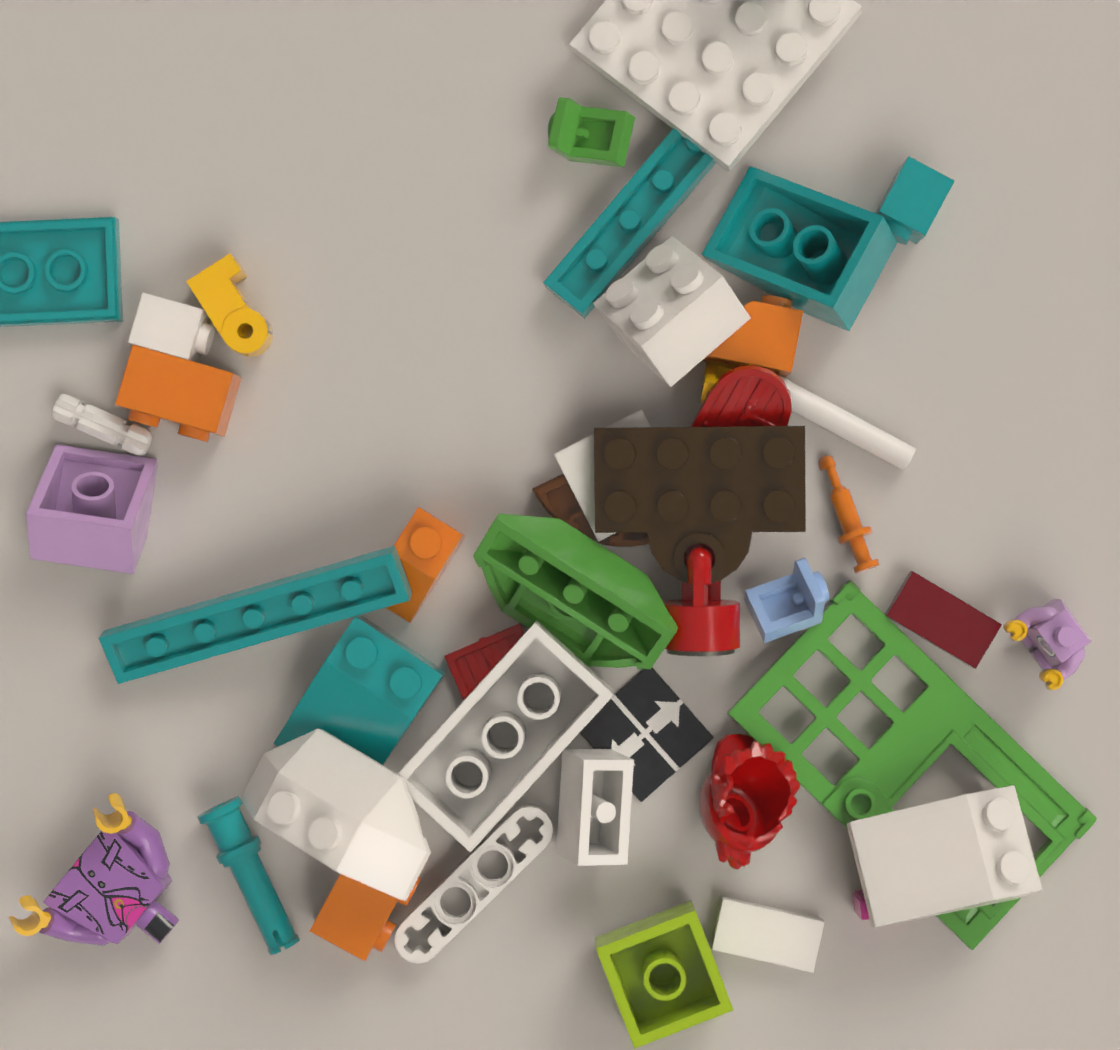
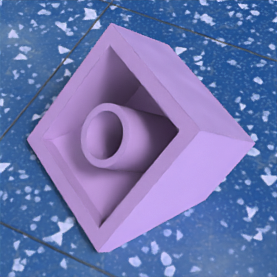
M56 444L26 512L30 559L134 574L147 539L158 468L157 459Z

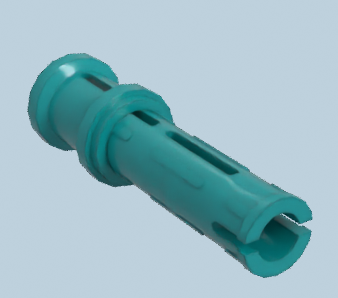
M237 796L198 815L197 818L200 824L207 825L219 850L216 856L219 864H222L224 868L230 867L268 947L267 950L270 955L281 952V947L283 946L286 950L300 941V938L295 933L257 853L261 850L260 844L262 843L258 836H252L239 809L243 803L240 797Z

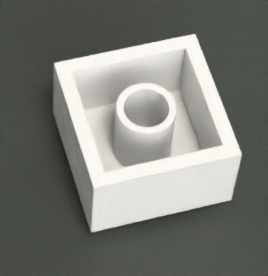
M673 236L668 238L663 244L653 248L642 262L623 278L612 283L607 291L593 303L622 344L670 387L751 319L723 275Z

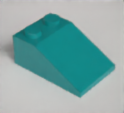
M750 166L701 255L706 260L770 295L791 300L792 307L803 310V313L850 331L898 241L883 216Z
M355 616L322 664L273 744L279 747L313 730L322 729L384 765L446 672L364 616Z

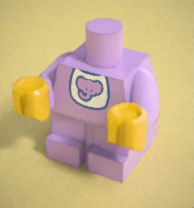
M1053 599L1043 607L1029 608L1018 615L1015 620L1006 621L1003 626L1005 632L1011 634L1009 637L1012 641L1021 640L1025 647H1033L1030 654L1041 667L1042 671L1039 673V678L1042 682H1046L1045 687L1049 690L1059 689L1062 686L1063 680L1076 672L1085 657L1084 647L1092 642L1062 599Z

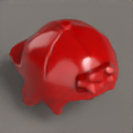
M744 734L725 735L717 742L712 759L711 772L706 777L699 795L701 821L710 837L715 841L718 859L722 863L727 861L729 866L735 870L748 865L751 852H756L769 844L776 834L782 830L781 822L792 814V808L797 803L794 795L800 789V783L797 781L792 761H785L786 756L784 752L773 751L770 743L760 745L759 742L749 735Z

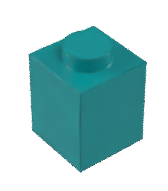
M908 156L898 169L875 213L885 218L898 243L907 245L908 241L917 244L926 236L955 180Z

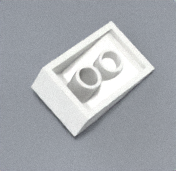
M1014 785L952 797L851 821L846 824L872 928L1015 900L1042 891Z

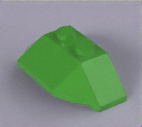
M499 513L473 554L478 567H482L487 585L502 612L527 628H530L538 620L587 666L610 668L636 666L637 669L650 670L678 629L646 573L560 518Z

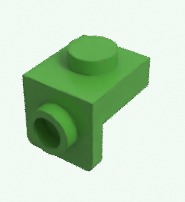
M559 97L555 113L552 114L548 123V147L569 161L624 168L635 117L627 111L583 107L570 98Z

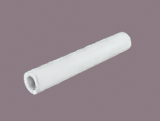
M779 375L790 391L793 412L903 471L906 469L916 451L915 447Z

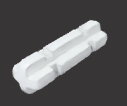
M61 394L57 399L52 411L54 420L71 427L77 425V430L114 446L121 444L123 450L138 456H144L148 451L153 439V433L150 430L136 424L129 426L127 420L90 404L83 406V401L67 394Z

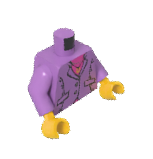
M111 793L108 795L110 805L116 811L106 815L100 813L97 808H93L96 825L101 830L100 833L43 901L48 908L42 911L36 899L30 895H24L18 900L21 907L32 911V914L26 919H17L14 916H9L15 931L24 936L40 932L41 934L68 942L104 946L110 942L119 944L137 926L160 944L176 926L179 919L157 901L172 882L168 874L170 863L159 831L134 812H127L123 798L119 794Z

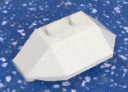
M322 729L313 730L264 753L240 798L253 820L334 871L400 900H407L431 854L427 840L423 838L418 814L405 778Z

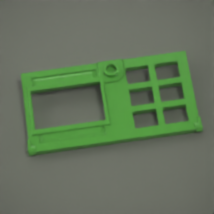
M852 580L843 584L841 589L829 600L831 603L823 612L822 623L808 627L727 712L760 745L770 743L773 751L784 752L786 756L785 761H792L793 769L796 772V778L800 785L847 831L846 824L851 821L893 812L892 806L950 744L996 789L1015 786L1022 814L1048 838L1033 855L1039 878L1076 838L1080 839L1097 820V817L1091 811L1084 808L860 591V588ZM851 614L882 643V647L860 670L828 640L832 633ZM816 650L848 679V683L825 707L794 678L796 671ZM893 656L899 659L925 685V688L903 712L871 682V679ZM782 686L814 716V719L791 743L759 714V710ZM859 692L891 721L888 728L869 748L837 719V715ZM825 728L857 758L856 762L834 785L802 755L803 751ZM1021 898L935 916L969 949L974 950Z

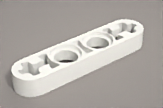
M521 805L492 831L402 920L397 928L394 939L396 950L400 956L406 961L416 964L425 963L434 958L546 848L553 834L552 818L548 812L539 805ZM524 816L527 820L531 821L537 816L542 820L539 827L542 837L537 841L531 836L527 837L517 849L526 855L521 860H517L512 849L497 839L505 833L511 842L521 830L518 819ZM487 851H498L507 859L508 870L498 879H488L479 871L478 860ZM453 887L465 890L471 900V906L468 911L458 916L447 913L441 904L443 893ZM430 906L437 919L451 928L444 933L440 924H438L430 932L427 939L431 947L425 949L423 946L418 945L411 949L407 945L410 938V933L407 929L412 926L417 931L421 930L432 918L431 915L423 912Z

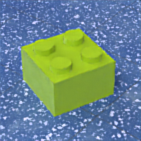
M692 900L595 937L596 951L634 1049L734 1010Z

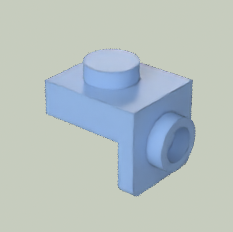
M804 557L794 561L793 574L745 590L744 601L763 642L766 643L822 623L825 602L829 601V592L822 574L819 571L813 573Z

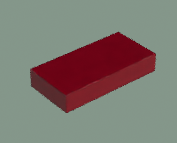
M914 571L909 572L884 614L892 621L973 669L977 668L1002 626L1001 623Z

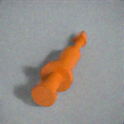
M829 455L821 457L818 462L820 471L825 469L827 471L833 488L830 499L843 535L837 538L839 544L850 543L857 566L853 567L855 574L879 566L878 559L872 560L864 536L872 533L871 527L862 526L850 490L841 485L833 457Z

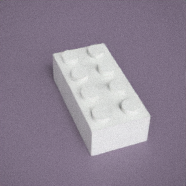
M536 620L397 774L405 778L412 800L471 852L612 698L614 689Z

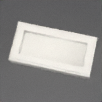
M722 896L710 947L715 951L814 973L825 922L821 918Z

